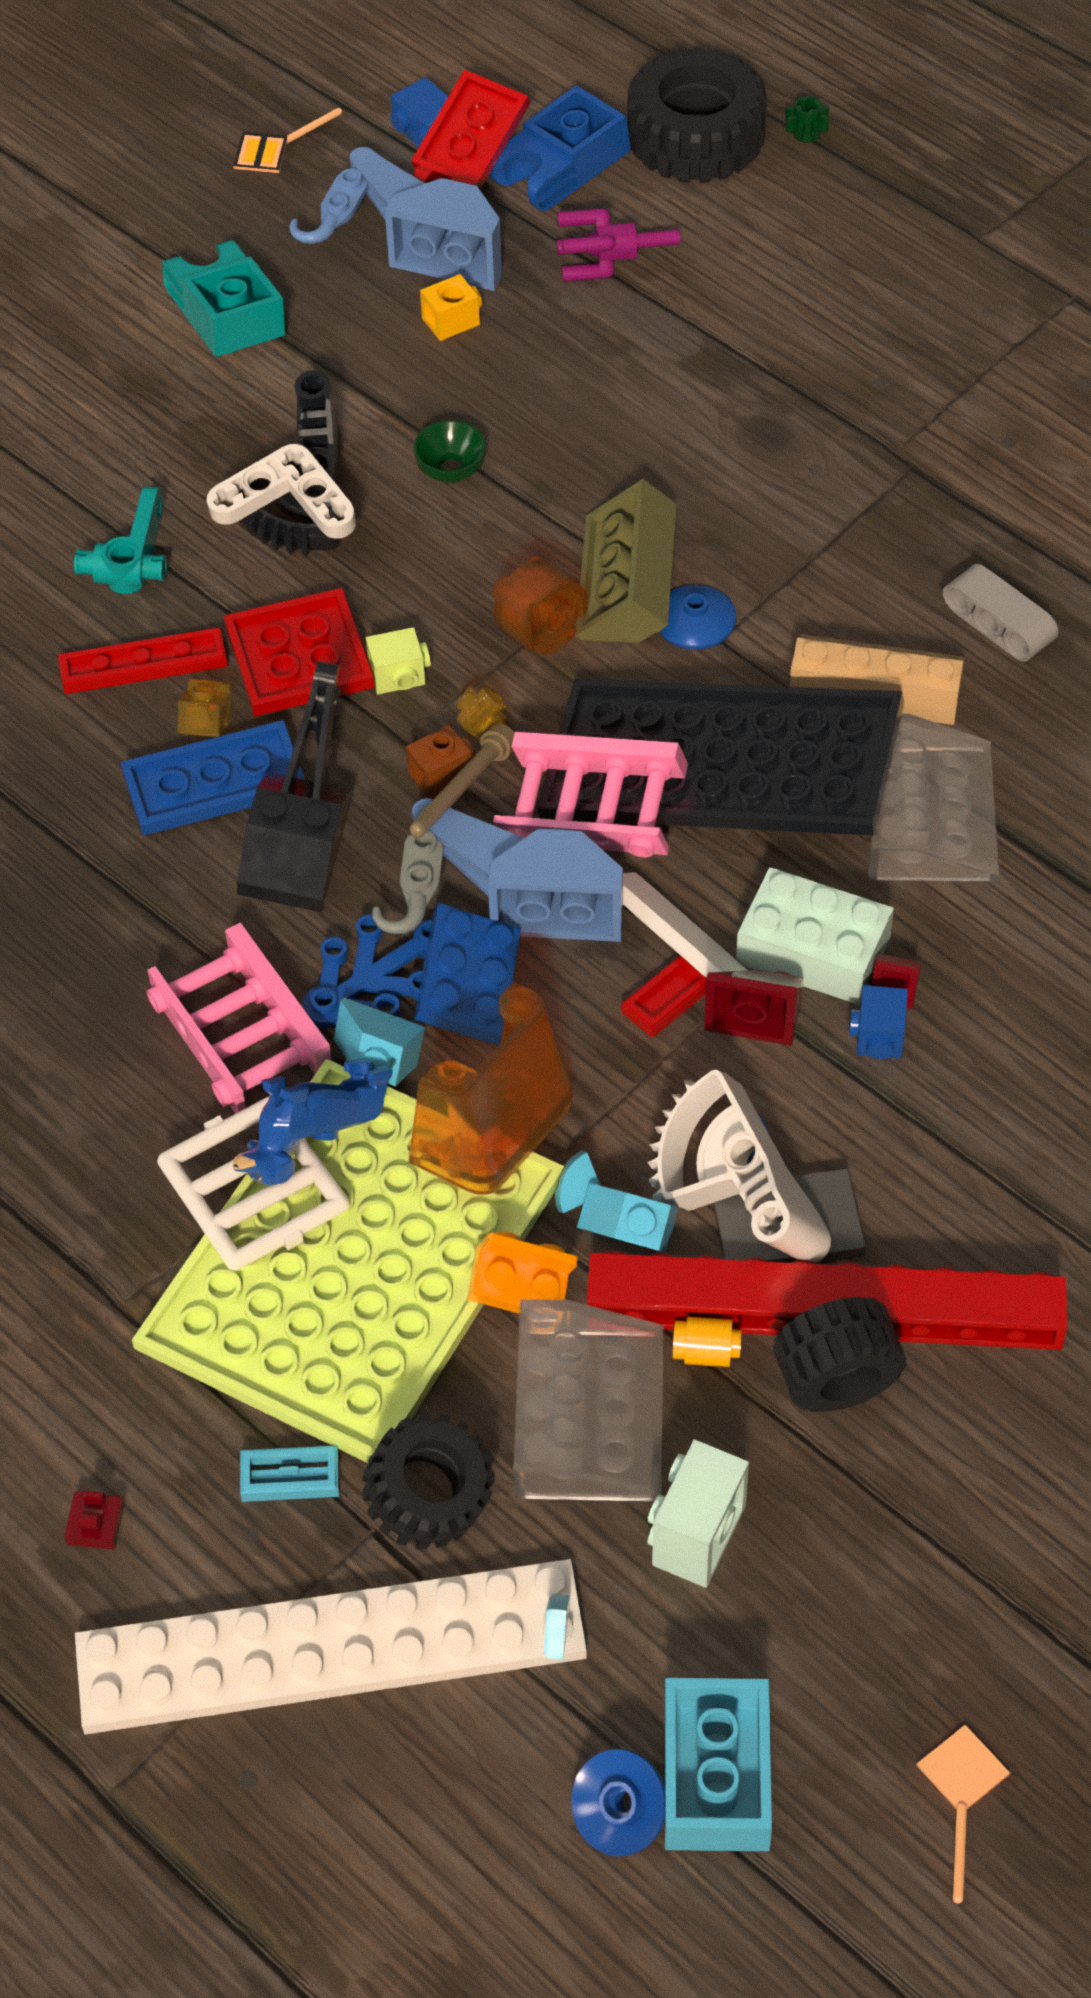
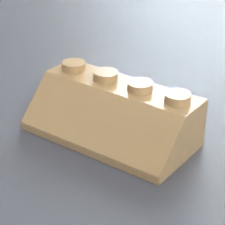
M801 634L797 638L793 656L790 687L902 691L904 707L901 718L954 725L965 657Z

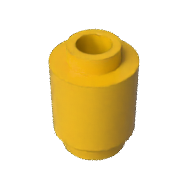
M687 1317V1321H675L673 1359H682L685 1365L730 1367V1358H740L742 1330L732 1329L733 1319Z

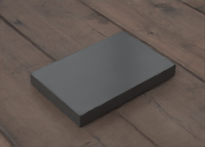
M848 1169L793 1176L818 1211L831 1237V1246L828 1254L819 1262L865 1256L866 1247ZM739 1194L712 1203L724 1260L744 1261L748 1258H761L767 1262L791 1263L797 1261L796 1258L759 1240L754 1235L751 1227L752 1215L746 1209L745 1202Z

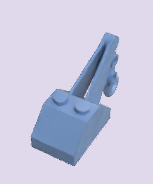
M367 147L356 148L350 153L351 168L343 170L332 183L321 203V224L319 228L310 232L301 231L298 228L297 219H292L289 226L291 235L302 243L316 244L323 242L333 234L337 227L347 223L354 216L362 199L367 194L386 222L389 267L445 280L461 274L469 285L495 291L502 277L500 218L477 186L444 178L424 183Z

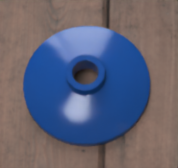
M704 585L678 587L670 591L668 625L659 633L665 640L681 648L692 650L710 648L722 643L730 636L736 623V611L731 600L717 589Z
M612 1749L593 1756L581 1768L573 1785L571 1806L575 1824L585 1841L594 1849L606 1855L629 1856L646 1849L657 1838L665 1821V1787L658 1771L646 1758L630 1750ZM626 1792L629 1793L631 1798L630 1811H627L622 1803Z

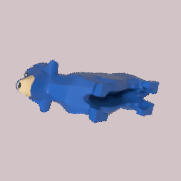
M359 1058L344 1062V1071L349 1072L350 1078L343 1080L339 1085L303 1082L293 1087H286V1078L282 1076L261 1080L263 1089L270 1096L260 1113L259 1141L249 1140L247 1144L249 1151L240 1153L234 1158L233 1169L238 1172L248 1173L251 1179L264 1185H277L287 1182L295 1170L291 1154L293 1148L301 1139L311 1136L317 1140H335L338 1138V1131L364 1124L376 1119L380 1115L384 1105L387 1084L393 1070L385 1066H377L373 1070V1061Z

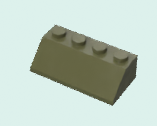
M641 479L586 515L575 637L582 641L640 643L654 633H659L668 625L677 504L644 479Z

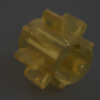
M470 686L458 699L459 703L456 706L461 711L456 718L460 725L471 735L479 738L490 726L506 724L507 716L502 712L507 708V704L492 688L483 686L477 692Z

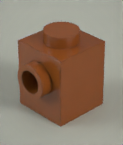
M450 725L406 746L408 774L428 799L436 798L475 756L469 741L465 737L459 738Z

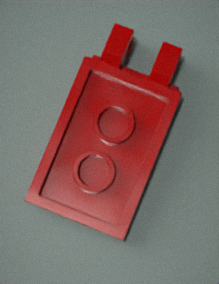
M464 69L411 160L413 167L416 168L413 176L424 183L444 178L475 185L480 190L529 107L530 101L528 96Z

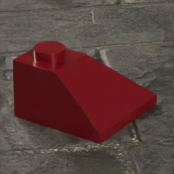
M763 970L708 972L706 979L704 1031L792 1046L802 1003L804 977L793 976L782 971L769 972Z

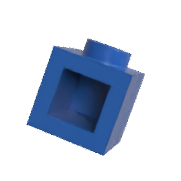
M863 985L860 1010L851 1009L849 1036L858 1037L857 1055L871 1056L876 1059L902 1058L908 989Z

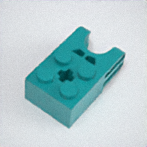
M233 240L216 244L219 259L210 265L195 266L186 262L181 256L162 261L164 286L167 292L215 357L231 354L234 351L285 336L283 297L252 257H246Z

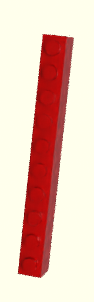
M606 1251L604 1253H590L587 1288V1326L674 1330L675 1321H687V1317L733 1319L732 1329L742 1330L741 1334L777 1335L782 1332V1328L787 1323L813 1307L842 1298L862 1297L863 1299L870 1297L885 1305L900 1342L1062 1350L1067 1330L1066 1277L1052 1276L1045 1272L1022 1275L1005 1274L999 1270L962 1272L948 1267L922 1270L909 1269L903 1265H891L883 1268L863 1267L851 1262L839 1265L814 1264L807 1260L783 1263L767 1262L761 1258H748L743 1261L723 1260L710 1255L697 1258L673 1257L665 1253L643 1256L626 1255L620 1251Z

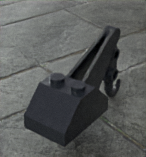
M322 661L317 662L310 696L286 775L267 772L257 786L246 827L237 880V895L318 912L323 910L351 795V789L328 785L331 744L333 735H335L340 715V710H337L341 688L337 687L340 665ZM310 730L316 731L315 739L319 746L315 782L296 778Z

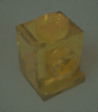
M189 679L187 691L178 700L177 733L219 737L230 723L231 683Z

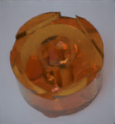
M539 556L531 557L526 563L514 570L509 577L504 576L500 578L493 588V596L496 598L493 613L497 626L528 650L539 652L542 655H549L560 650L574 637L577 630L573 626L578 616L584 619L588 608L586 590L572 578Z

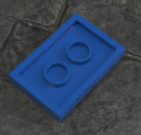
M438 903L433 912L414 1020L498 1046L505 1033L521 929Z

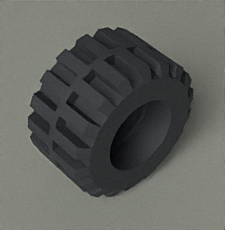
M862 1297L842 1298L813 1307L787 1323L782 1328V1332L777 1334L774 1339L773 1351L793 1403L797 1404L798 1408L802 1410L809 1409L811 1412L840 1410L865 1402L880 1394L897 1381L907 1365L905 1361L907 1358L885 1305L870 1297L863 1299Z
M430 1413L419 1414L414 1422L410 1417L401 1420L395 1429L391 1427L386 1432L368 1460L369 1464L365 1468L362 1481L367 1482L362 1490L363 1501L372 1502L367 1512L371 1520L379 1517L383 1521L379 1528L382 1533L387 1536L392 1530L399 1535L396 1540L397 1543L406 1546L410 1539L415 1540L416 1549H427L432 1542L435 1543L436 1548L447 1546L452 1538L456 1541L466 1533L489 1502L492 1491L489 1488L494 1483L495 1471L487 1470L493 1460L489 1451L481 1453L479 1448L484 1441L478 1434L471 1438L465 1433L469 1426L461 1420L457 1426L449 1424L450 1416L439 1414L435 1421H431ZM413 1461H426L439 1467L450 1481L452 1498L447 1501L432 1502L417 1496L407 1485L403 1471L404 1465Z

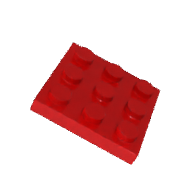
M342 588L223 616L228 638L254 717L307 704L318 661L340 665L337 687L341 688L340 696L375 688L374 677Z

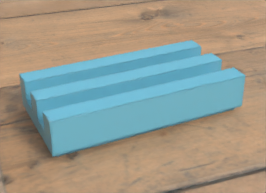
M338 1445L240 1450V1496L242 1502L339 1497ZM328 1462V1467L299 1468L298 1466H286L279 1469L251 1471V1466Z

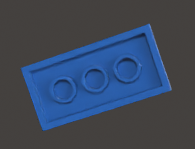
M284 720L120 762L142 835L145 836L251 808L257 786L267 772L286 775L294 748ZM299 766L296 778L305 780L301 767Z

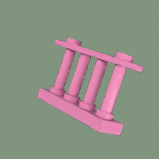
M515 732L511 747L522 767H526L515 816L495 815L493 824L496 827L523 838L537 829L553 830L563 828L582 831L602 850L629 852L632 855L643 858L651 857L653 854L668 855L669 846L660 828L655 827L665 780L670 778L685 779L688 762L679 743ZM548 769L566 770L555 820L532 818L542 773ZM588 772L607 773L596 823L572 821L582 777ZM629 775L648 776L637 826L613 824L623 779Z
M241 923L225 930L228 949L224 950V956L169 984L156 966L148 969L151 988L146 990L154 1010L158 1014L163 1011L214 1082L211 1086L219 1103L223 1107L230 1105L235 1114L246 1108L243 1092L262 1083L261 1080L272 1078L298 1063L301 1066L308 1064L313 1073L316 1074L326 1059L332 1061L329 1043ZM231 971L235 974L241 972L246 978V986L190 1015L179 1000V998ZM254 1001L257 1004L263 1002L269 1010L267 1012L268 1016L212 1046L200 1030ZM275 1032L279 1035L285 1033L290 1039V1048L235 1077L232 1076L222 1061Z

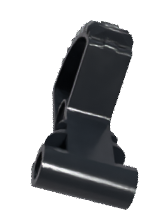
M307 371L296 379L294 386L297 396L298 444L309 450L339 487V428L329 378L320 371ZM293 461L287 464H292L299 472V476L303 475L301 464L296 465ZM245 468L239 469L237 473L244 470ZM258 478L251 482L249 487L254 490H263L270 485L271 481L265 478ZM313 485L306 489L305 494L309 497H318L325 493L326 488L321 485ZM243 490L238 491L239 493L242 492L243 498H246ZM290 491L276 499L287 510L299 515L309 516ZM330 505L328 507L330 519L336 518L340 521V518L332 511V506ZM262 508L239 520L242 526L247 527L251 536L258 535L262 544L271 541V545L276 551L285 546L290 556L297 549H301L302 554L307 558L311 550H333L340 545V538L334 539L326 536L316 524L289 522L269 514Z

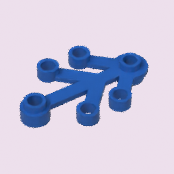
M365 915L359 918L356 923L359 944L353 975L339 986L340 966L348 959L347 945L339 937H330L324 940L320 947L323 968L319 986L307 992L302 1001V1008L316 1027L331 1028L336 1025L340 1001L344 997L377 1010L384 1006H391L393 1009L385 1013L396 1017L400 1016V1006L398 998L394 995L411 996L413 999L418 1000L419 988L415 986L421 983L423 971L414 972L409 978L392 977L389 975L417 957L425 959L429 939L427 936L430 933L432 920L421 923L416 928L413 939L374 963L377 943L383 937V930L377 927L373 920V915ZM368 927H372V928H375V929H376V930L373 931V932H365V931H363L364 929H366V928H368ZM331 950L341 951L336 955L328 954V952ZM362 992L380 994L373 1002L353 999ZM322 1003H330L329 1005H326V1006H320V1005H319V1004H322Z

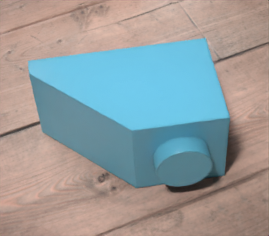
M344 997L340 1001L333 1040L347 1061L366 1058L373 1061V1070L377 1066H385L392 1069L393 1073L388 1084L397 1086L417 1067L425 1027Z
M589 1183L577 1228L667 1253L679 1207Z

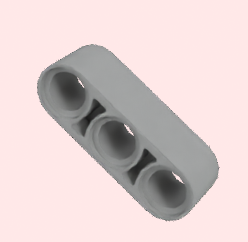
M981 564L972 565L943 588L944 600L955 614L1019 661H1028L1058 636V627L1051 615Z

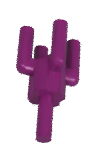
M604 208L557 212L558 227L595 224V232L588 233V237L556 240L557 255L589 252L590 256H596L598 261L597 264L562 266V282L609 278L614 274L613 260L637 258V248L680 245L679 229L636 233L634 223L611 225L610 213Z

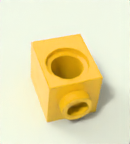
M461 274L420 290L422 319L439 341L480 325L479 308L482 307L480 293L475 286H470Z

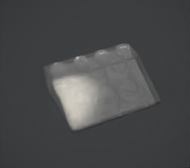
M902 714L875 835H867L868 880L999 881L991 741L912 714Z
M520 1299L513 1465L515 1499L655 1501L656 1497L659 1494L661 1495L664 1325L570 1300Z

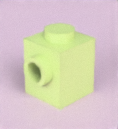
M414 627L366 637L367 658L374 677L377 695L425 685L424 668L431 666L426 642H418Z

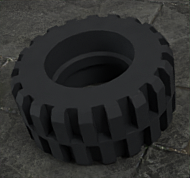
M694 47L693 50L685 51L684 48L674 50L670 55L663 53L656 56L653 63L648 61L639 70V73L633 77L627 93V125L632 152L652 172L656 169L660 176L668 179L671 176L676 177L679 182L689 183L690 180H699V183L710 182L712 178L718 177L719 180L728 178L733 171L736 173L740 172L748 165V162L751 163L757 157L764 145L767 93L765 92L763 80L748 63L744 65L741 58L734 54L727 56L724 51L718 49L705 51L704 47ZM686 114H705V116H689Z

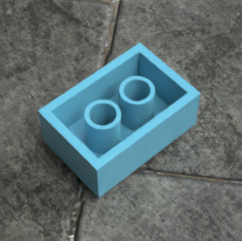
M665 1678V1850L770 1851L772 1805L769 1679Z

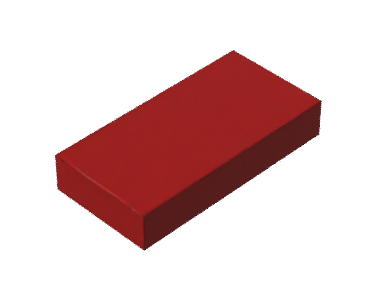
M680 955L622 1002L621 1013L651 1038H654L706 995L707 978Z

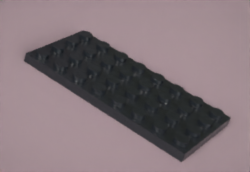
M575 679L558 735L679 743L688 762L685 779L670 778L665 780L656 825L874 836L904 707V698L902 691ZM548 769L536 807L540 819H555L566 770ZM588 772L583 775L573 820H597L607 773ZM629 775L623 779L614 822L638 824L648 776Z

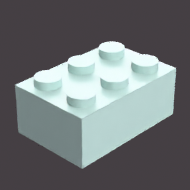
M769 867L738 931L736 960L744 967L753 970L782 971L793 976L804 977V987L860 1005L863 985H870L877 954H884L890 941L894 908Z

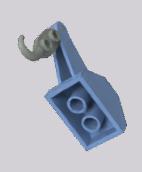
M422 799L414 804L412 808L413 821L433 799ZM449 808L423 837L417 838L410 834L405 840L400 875V888L408 906L405 918L399 921H389L382 916L379 907H374L372 910L374 922L384 932L405 934L413 931L421 924L425 915V909L439 890L444 856L489 897L490 919L520 928V937L621 942L623 926V868L582 831L563 828L553 830L537 829L523 838Z

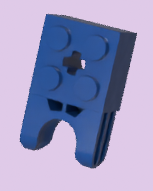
M576 85L523 123L524 130L508 141L489 177L505 187L511 186L518 181L529 179V203L538 210L547 211L631 151L627 118L621 112Z

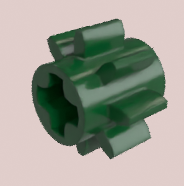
M813 96L798 98L795 101L794 107H786V132H793L794 138L800 142L810 143L818 140L820 132L829 131V106H822L821 101Z

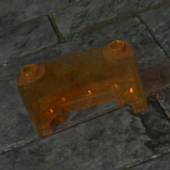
M513 982L499 998V1012L504 1018L501 1044L476 1070L457 1061L437 1063L418 1082L408 1163L477 1195L491 1194L500 1189L568 1113L572 1103L573 1087L545 1002L538 993L516 982Z

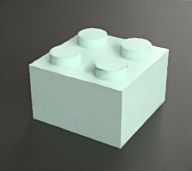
M695 1439L686 1456L680 1453L677 1455L668 1477V1481L672 1482V1485L666 1497L660 1494L656 1497L648 1516V1523L653 1524L647 1544L653 1546L652 1566L707 1588L746 1507L748 1461Z

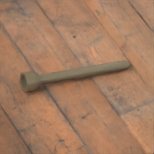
M494 724L487 729L480 738V750L411 823L409 829L414 837H423L492 761H503L508 758L513 752L511 746L515 734L510 727L504 724Z

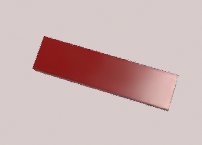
M220 627L58 654L65 694L228 667Z

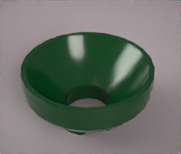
M447 420L433 423L424 428L414 442V457L418 468L430 478L446 483L460 482L472 476L481 468L485 459L486 447L483 435L477 428L462 421ZM447 460H455L462 464L456 470H444L440 467Z

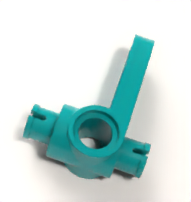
M149 486L142 488L130 537H116L107 543H97L94 551L76 549V555L74 556L75 574L92 575L94 583L108 584L111 590L120 594H130L140 590L145 586L147 579L165 581L167 573L166 555H153L163 514L162 489Z

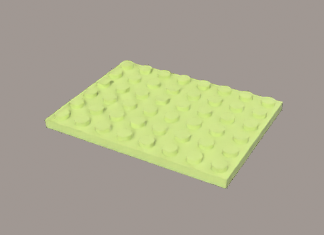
M326 1059L310 1082L339 1085L343 1080L349 1079L350 1074L344 1071L343 1066ZM388 1086L385 1092L382 1112L376 1119L338 1131V1138L335 1140L323 1141L314 1139L311 1136L305 1137L348 1197L350 1206L346 1212L304 1234V1242L287 1251L285 1246H282L237 1271H232L226 1266L204 1234L132 1339L135 1350L331 1446L338 1445V1449L368 1464V1460L386 1432L391 1427L395 1429L398 1423L407 1417H410L412 1420L484 1305L467 1300L476 1247L489 1233L510 1232L518 1235L521 1241H524L558 1187L560 1177L565 1169L561 1164ZM292 1152L291 1157L294 1160V1172L303 1168V1166ZM247 1173L220 1212L270 1185H264L251 1179ZM312 1183L229 1228L226 1232L239 1249L327 1200L315 1183Z

